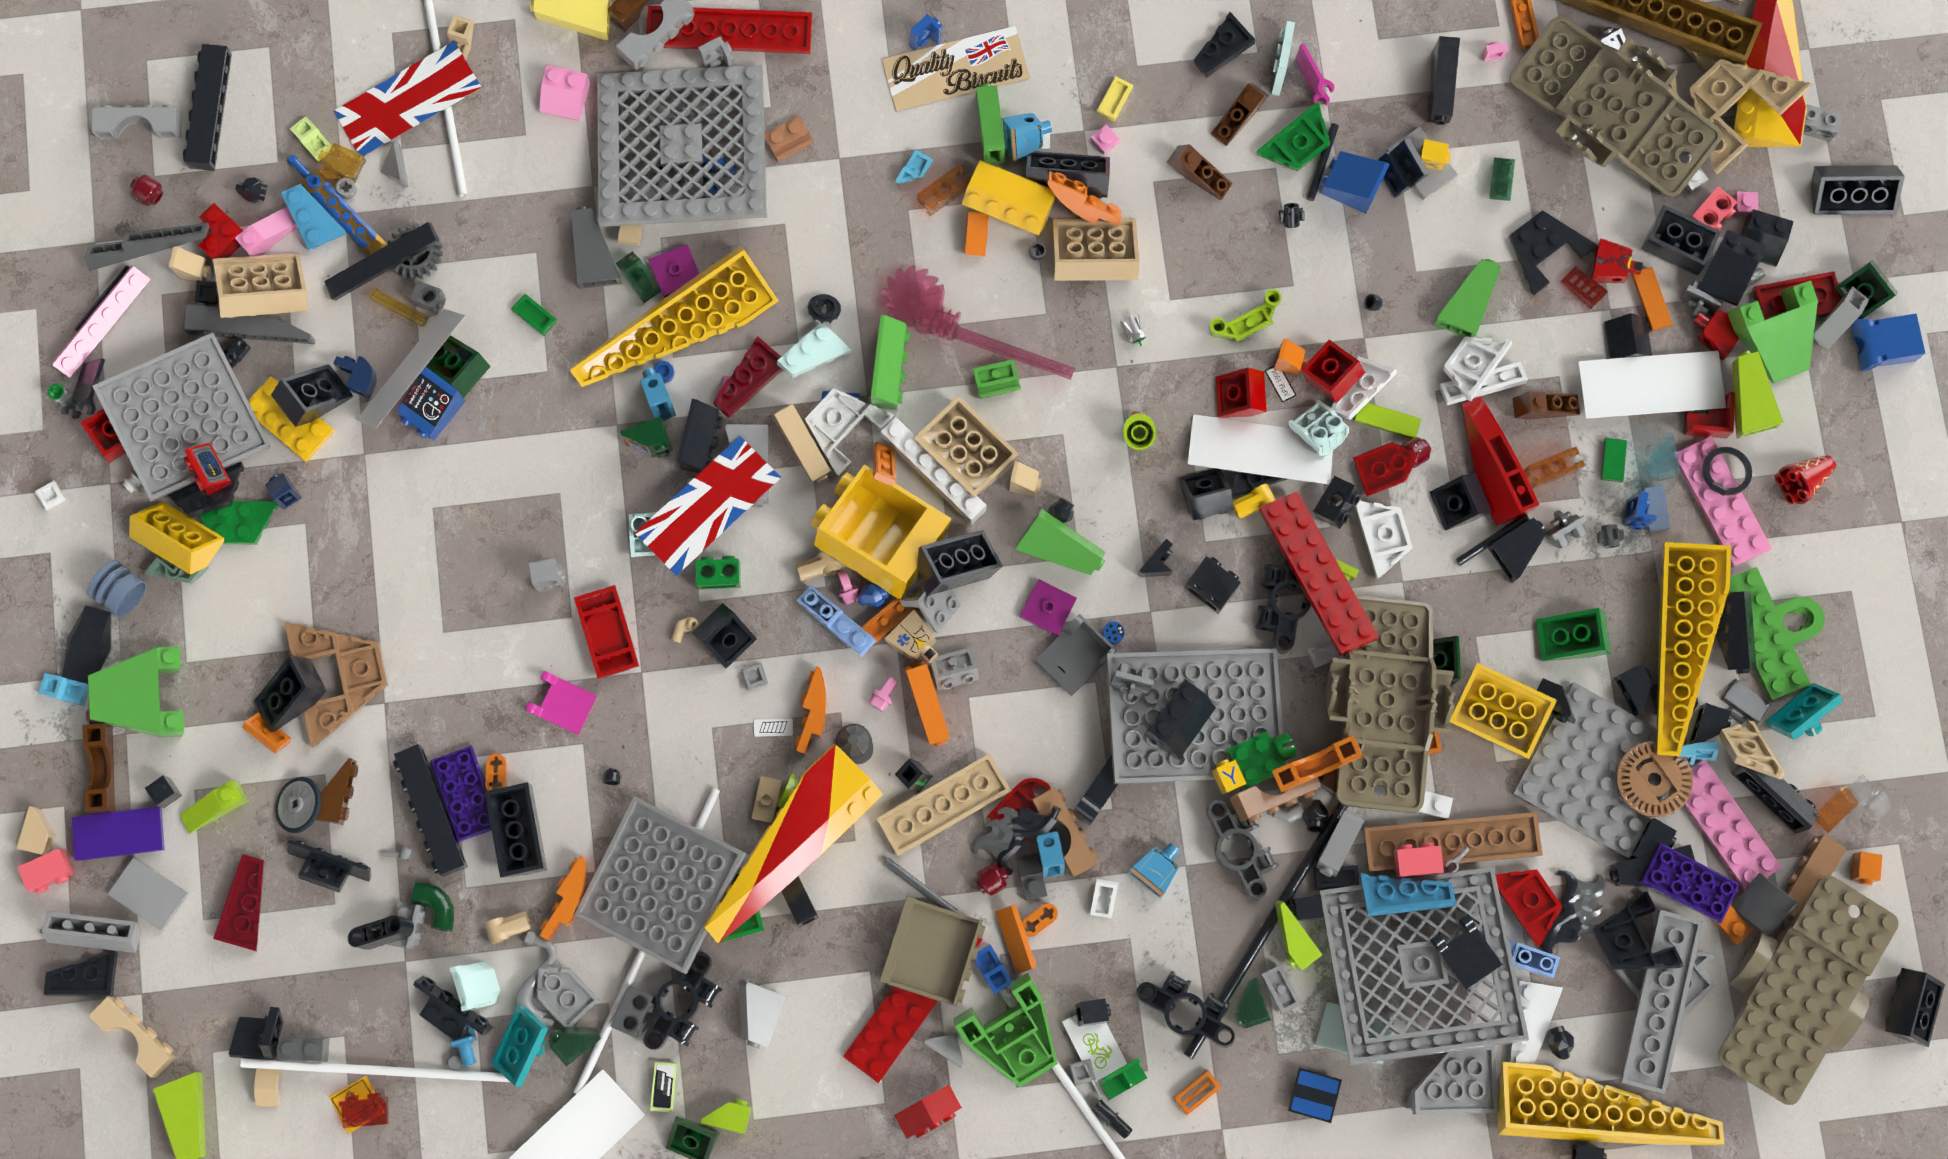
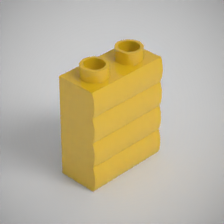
M864 464L855 477L846 472L834 490V494L839 499L833 508L823 504L814 515L810 524L817 529L814 545L824 553L836 558L848 568L858 572L867 580L879 585L886 592L901 599L917 577L919 547L942 541L946 536L951 518L897 484L891 486L873 479V469Z

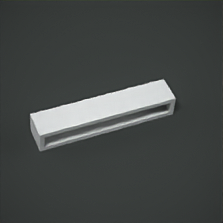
M895 417L881 431V438L972 525L986 511L987 505L978 496L973 498L913 439L915 435Z

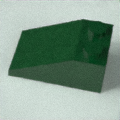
M450 335L425 367L457 389L464 398L491 366L479 352Z

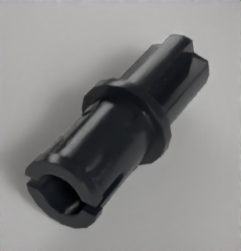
M1102 1099L1094 1106L1092 1110L1106 1122V1126H1111L1124 1139L1131 1134L1132 1128L1118 1116V1112L1115 1113Z

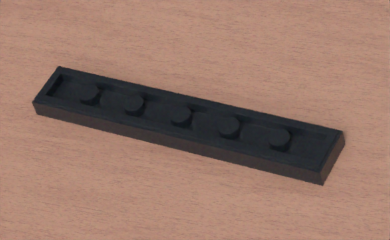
M427 222L325 280L324 282L331 299L335 301L440 242L432 223Z

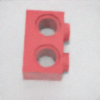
M1718 186L1691 218L1719 230L1723 226L1720 224L1722 219L1728 220L1735 212L1733 207L1737 201ZM1716 203L1721 204L1724 209H1719ZM1703 218L1709 219L1711 224L1705 223Z

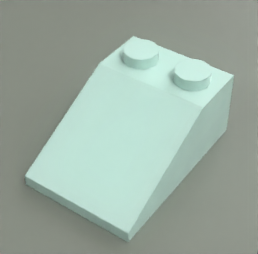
M1327 1002L1315 1045L1348 1055L1340 1007L1338 1004ZM1364 1012L1367 1025L1372 1016ZM1375 1019L1370 1028L1380 1035L1385 1025ZM1388 1029L1384 1036H1390L1392 1030ZM1368 1033V1037H1369V1038H1375V1037H1373L1371 1034ZM1378 1061L1373 1063L1383 1064L1384 1061Z

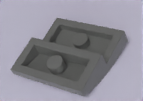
M1759 872L1732 907L1771 937L1798 902Z

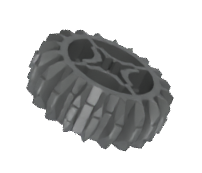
M406 224V230L404 231L398 228L399 234L392 233L391 236L394 240H387V243L390 244L419 227L418 224H414L413 229ZM438 242L408 259L410 266L401 263L392 269H395L394 272L397 275L402 273L404 279L410 276L411 280H415L416 275H418L423 280L424 273L431 276L429 270L437 271L435 263L441 264L442 262L439 257L443 256V252L440 250L443 245L441 242Z

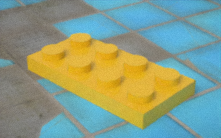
M270 376L248 402L258 422L307 462L335 430L320 417L310 423L295 427L271 396L278 382Z

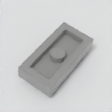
M1281 964L1261 974L1281 1014L1301 1005Z

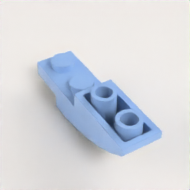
M812 585L797 599V602L816 620L861 657L876 642L875 638L844 614L839 607Z
M1509 941L1514 968L1554 978L1560 960L1559 956Z

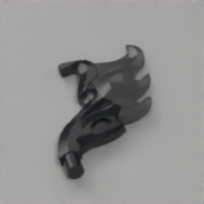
M1054 805L1047 815H1041L1030 808L1024 807L1020 808L1019 812L1021 814L1009 807L1001 808L997 812L998 814H1004L1005 817L990 820L985 824V826H992V831L988 834H982L975 839L973 843L974 853L977 854L978 849L981 848L987 849L997 859L998 867L1003 866L1008 875H1012L1013 869L1008 867L1007 860L1023 845L1022 839L1048 832L1057 822L1061 808Z
M1559 870L1556 872L1557 876L1566 879L1567 887L1561 902L1563 913L1553 921L1550 930H1548L1543 939L1542 947H1544V952L1553 954L1555 944L1576 942L1580 940L1578 932L1590 934L1599 925L1595 924L1592 926L1590 922L1604 908L1603 905L1599 908L1595 906V901L1603 894L1606 887L1605 880L1600 874H1597V881L1595 883L1589 884L1578 880L1569 871Z

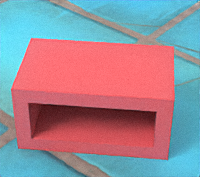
M1423 843L1421 848H1412V845H1401L1399 850L1393 852L1396 878L1435 875L1444 872L1441 846H1434V843Z
M59 848L17 867L26 890L36 894L49 890L48 886L55 883L57 885L63 884L70 880V876L75 875L66 850Z

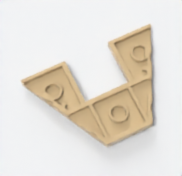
M1720 59L1689 90L1695 110L1718 126L1722 132L1720 143L1709 155L1715 174L1717 175L1748 146L1720 118L1748 90L1751 89L1780 116L1812 84L1791 79L1788 76H1779L1773 72L1752 69L1746 65L1733 64L1723 59Z

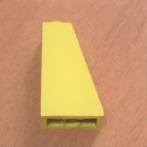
M611 0L530 1L531 12H534L537 20L609 41L610 16L608 8L611 6Z

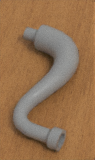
M529 930L524 943L529 945L535 944L546 949L548 957L540 967H553L557 959L556 947L550 941L537 936L535 932ZM537 969L523 982L518 990L516 1007L517 1005H524L545 1026L552 1029L555 1021L546 1018V1012L538 1009L533 1003V993L538 981Z

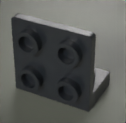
M270 1007L268 1015H265L264 1018L239 1017L230 1046L229 1056L233 1058L273 1060L284 1023L280 1008Z

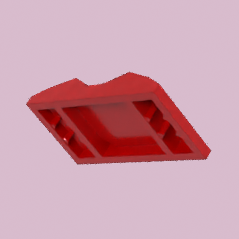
M616 585L574 597L597 679L640 667Z

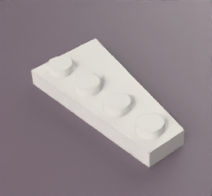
M1518 981L1529 1040L1510 1043L1508 1062L1535 1064L1563 987Z

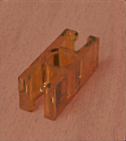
M960 164L917 194L918 202L921 206H926V212L929 216H932L967 190L971 180L969 176L965 177V180L958 185H954L952 182L958 176L959 178L963 176L964 170ZM943 187H946L950 191L944 194L941 193L939 190ZM933 195L936 196L937 200L931 205L929 202L925 204L924 201Z
M1577 446L1528 465L1524 469L1526 477L1531 476L1530 473L1538 469H1542L1545 476L1541 479H1538L1537 476L1534 477L1530 483L1532 489L1580 471L1585 466L1583 460L1569 467L1566 466L1564 460L1569 456L1572 458L1579 455ZM1550 464L1557 465L1559 472L1552 471Z

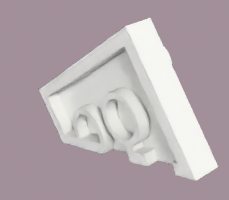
M1358 356L1357 360L1360 361L1365 374L1338 403H1333L1331 409L1338 416L1351 420L1397 374L1396 369Z

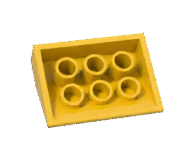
M1476 663L1454 703L1455 707L1449 722L1529 759L1557 700Z

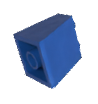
M1340 151L1338 157L1333 156L1328 167L1332 169L1330 174H1325L1320 184V186H1323L1321 194L1366 214L1389 164Z

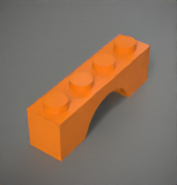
M1352 735L1322 751L1286 764L1272 772L1280 791L1285 792L1364 756L1355 736Z

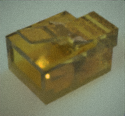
M333 143L329 153L321 150L318 158L324 160L322 166L325 170L332 171L341 178H350L354 183H356L357 177H359L366 163V159L360 153Z

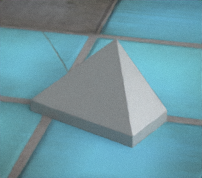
M393 141L381 173L401 186L409 187L402 148L398 141Z
M957 1033L927 1039L924 1042L926 1046L957 1066H963L964 1063Z

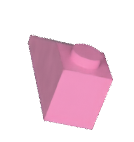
M287 206L250 225L235 239L250 256H260L293 231L297 225Z

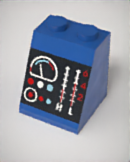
M424 367L403 399L397 413L401 416L399 420L408 427L413 425L418 429L416 433L422 438L427 439L429 437L434 441L466 401L457 389L427 367Z

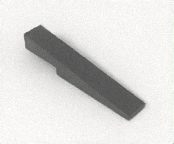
M208 223L126 233L123 241L89 245L83 258L88 270L92 271L173 248L174 246L177 247L205 239L209 225Z

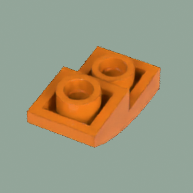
M968 211L964 254L985 257L989 215Z

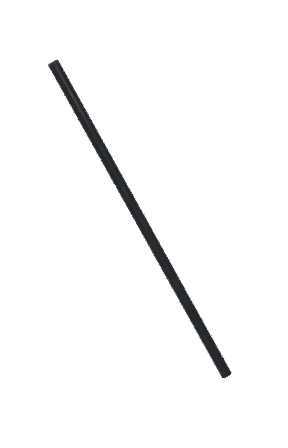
M1338 802L1324 825V830L1318 834L1278 899L1283 901L1286 906L1290 903L1336 828L1344 811L1349 806L1341 805ZM1276 906L1270 912L1219 995L1218 999L1223 1002H1229L1277 924ZM1199 1034L1195 1035L1184 1055L1193 1060L1206 1038Z

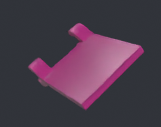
M1302 43L1299 46L1295 62L1314 95L1312 105L1320 99L1327 105L1330 102V98L1322 88L1327 87L1331 93L1334 91L1335 86L1331 81L1322 77L1305 44Z
M543 671L540 679L551 684L540 707L528 702L525 711L579 735L597 695L562 680L547 671Z

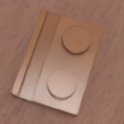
M799 115L765 133V141L778 162L814 143V139L809 134Z

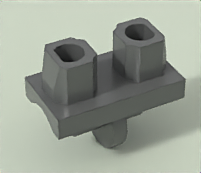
M1694 280L1688 285L1679 299L1687 302V306L1693 308L1691 315L1695 317L1699 312L1705 315L1707 313L1712 315L1721 307L1723 301L1699 290L1701 282L1698 280Z
M1560 510L1554 512L1555 519L1550 522L1553 528L1545 532V537L1552 540L1557 548H1563L1570 543L1566 536L1570 531L1574 538H1579L1586 534L1583 523L1587 521L1584 516L1579 517L1577 514L1572 516L1569 511L1563 514Z
M1121 663L1111 680L1110 686L1120 688L1119 692L1126 693V700L1128 701L1132 700L1133 695L1141 697V694L1148 696L1154 684V680L1151 679V672L1146 669H1139L1137 675L1130 674L1131 667Z

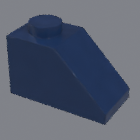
M284 473L272 476L269 482L265 484L271 498L284 510L302 498Z

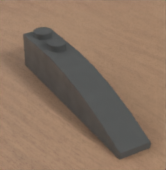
M196 302L194 305H187L184 330L189 335L206 336L214 333L215 337L315 344L316 341L311 334L269 316L256 315L220 318L218 304L214 307Z

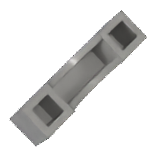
M664 0L660 4L663 12V21L659 28L646 35L630 32L616 46L618 54L635 70L640 66H645L654 53L662 50L666 41L673 39L684 24L687 25L692 21L695 14L693 6L686 0Z
M101 105L100 107H93L91 131L98 139H119L123 130L135 123L151 125L160 138H181L182 114L173 105H163V107L143 105L142 107L130 105L112 107Z

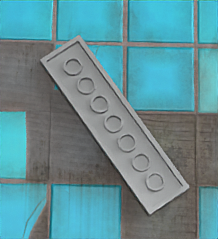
M1658 910L1650 949L1652 953L1675 946L1683 962V967L1645 969L1620 1083L1663 1095L1666 1094L1703 921Z

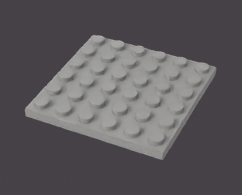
M210 333L92 386L151 502L195 482L194 476L197 474L195 471L192 473L189 471L183 457L187 456L184 451L187 448L210 443L225 469L271 447L214 333Z
M1573 682L1566 694L1576 719L1575 723L1572 724L1568 721L1562 723L1553 717L1512 794L1625 859H1629L1651 817L1637 813L1624 802L1617 788V768L1622 757L1632 747L1643 742L1657 741V728ZM1652 758L1640 762L1636 770L1638 771L1644 764L1652 762ZM1651 773L1648 776V781L1651 785L1657 786L1660 784L1661 778L1657 773ZM1663 795L1657 797L1658 801L1661 800Z
M634 796L574 915L676 970L687 974L707 934L703 926L718 903H721L726 896V891L732 884L747 853Z

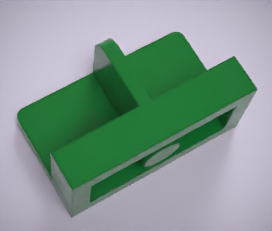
M1140 1057L1097 1081L1108 1101L1147 1079L1139 1064L1142 1061Z

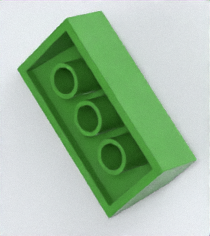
M886 315L880 316L871 403L877 408L897 410L898 404H902L903 391L899 390L900 383L904 384L905 371H902V365L907 363L908 351H905L904 348L905 343H909L910 331L907 330L906 323Z

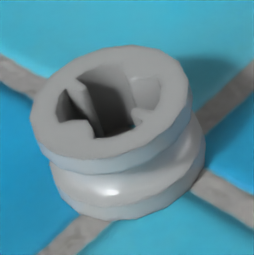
M342 178L336 184L337 192L345 199L353 198L357 193V187L350 178ZM348 184L352 188L349 189V192H345L342 187L345 188L344 185Z

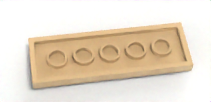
M987 754L881 815L876 820L899 857L1011 792V789L991 755Z

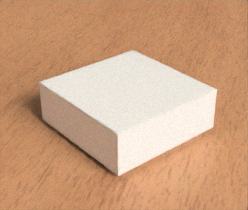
M54 480L35 491L46 510L66 500Z

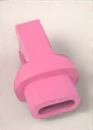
M845 570L837 572L842 589L838 592V597H842L844 605L856 602L859 596V587L851 585Z
M890 677L881 691L873 690V696L869 703L883 712L887 705L892 704L889 696L898 682Z

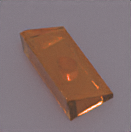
M1847 786L1841 788L1818 811L1819 815L1816 821L1828 833L1859 804L1851 790Z

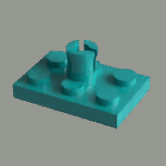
M1812 683L1769 717L1765 723L1768 728L1793 740L1802 736L1804 732L1807 736H1814L1812 729L1814 728L1816 734H1819L1823 729L1821 723H1819L1820 719L1834 710L1843 699L1839 693Z
M517 1005L491 1061V1064L515 1087H522L535 1057L541 1056L545 1052V1049L540 1048V1046H546L544 1037L548 1027L524 1005Z

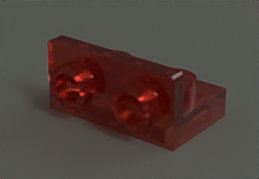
M381 1093L367 1094L365 1099H359V1095L345 1096V1100L339 1101V1106H342L343 1128L389 1124L388 1096L381 1097Z

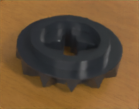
M816 295L808 303V315L813 317V321L818 320L821 324L824 322L831 324L841 314L839 301L831 295ZM824 304L826 305L827 309L825 314H823L822 307H824Z

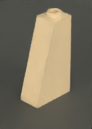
M789 404L771 414L809 480H816L818 483L828 477L826 473L831 470L794 405Z

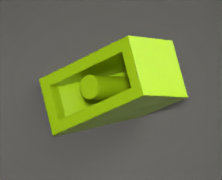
M735 1099L734 1103L728 1102L702 1118L701 1124L746 1134L752 1107L747 1106L748 1101Z

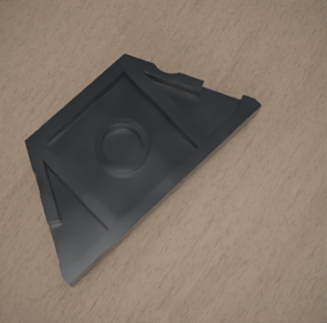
M238 462L225 468L224 470L232 484L210 495H207L205 490L201 492L196 482L168 494V496L189 518L232 506L234 493L239 486L238 478L240 472H244V465L242 462Z

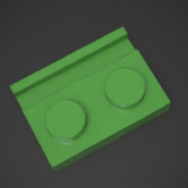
M1014 359L973 368L980 399L1021 390Z

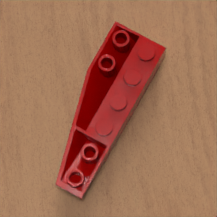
M1479 396L1472 399V401L1461 404L1474 472L1478 477L1492 511L1490 515L1495 526L1534 511L1540 505L1511 445L1482 397Z

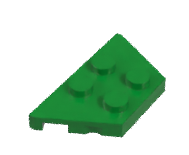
M1317 101L1259 148L1256 154L1295 171L1301 170L1330 146L1320 103Z
M233 501L232 506L202 514L200 517L205 527L224 537L223 544L257 545L262 536V531L267 528L270 517L274 510L278 509L279 505L275 501Z

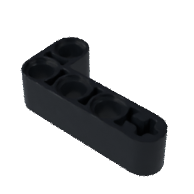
M1112 755L1073 810L1075 816L1088 825L1092 824L1118 785L1113 784Z

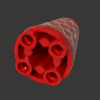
M1825 455L1788 464L1782 467L1775 475V481L1785 494V500L1789 504H1805L1813 498L1836 469V462L1831 456Z

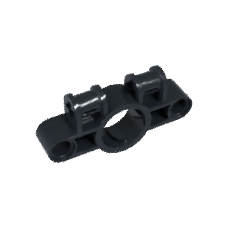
M1285 560V566L1264 565L1265 576L1264 582H1261V587L1272 589L1273 591L1269 596V606L1261 605L1257 607L1259 615L1258 621L1255 624L1256 629L1274 632L1273 648H1277V653L1280 654L1288 653L1294 646L1298 621L1306 615L1311 607L1287 560ZM1285 587L1293 591L1297 589L1304 598L1301 606L1303 611L1296 615L1290 612H1281L1276 605L1278 602L1277 591ZM1280 638L1287 639L1289 646L1286 648L1281 647L1278 640Z
M703 952L697 953L687 974L682 973L679 979L671 980L659 989L656 996L658 1014L643 1038L647 1048L651 1050L661 1049L669 1036L683 1045L689 1046L688 1041L694 1031L699 1029L697 1025L689 1020L698 1012L700 1002L712 1008V1002L716 995L723 990L706 979L712 967V959L709 955ZM700 957L707 959V966L703 969H698L696 966V961ZM675 985H682L681 988L688 992L691 990L694 996V1004L689 1006L688 1014L681 1018H674V1014L669 1011L665 1012L663 1007V997L665 998L670 992L668 989ZM654 1033L660 1037V1042L656 1046H652L649 1043V1037Z
M1174 971L1170 972L1162 988L1150 982H1143L1138 986L1137 996L1139 1000L1163 1014L1169 1029L1176 1035L1192 1037L1199 1034L1223 1048L1233 1045L1235 1041L1233 1029L1221 1022L1230 1006V1002L1227 1001L1225 1003L1214 997V993L1210 992L1203 1003L1198 996L1187 992L1192 981L1180 978L1175 975ZM1144 988H1151L1153 990V995L1148 999L1141 996V991ZM1189 999L1188 1001L1196 1006L1198 1004L1200 1006L1202 1018H1198L1196 1022L1197 1027L1192 1030L1183 1031V1028L1179 1025H1172L1169 1014L1170 1011L1173 1012L1176 1002ZM1223 1031L1229 1032L1231 1034L1230 1041L1221 1042L1219 1034Z

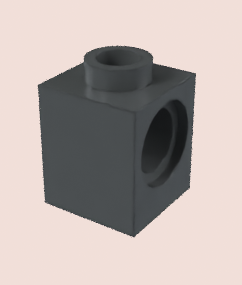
M418 281L410 301L416 307L437 314L439 309L444 307L446 297L442 289ZM428 295H434L432 301H425Z

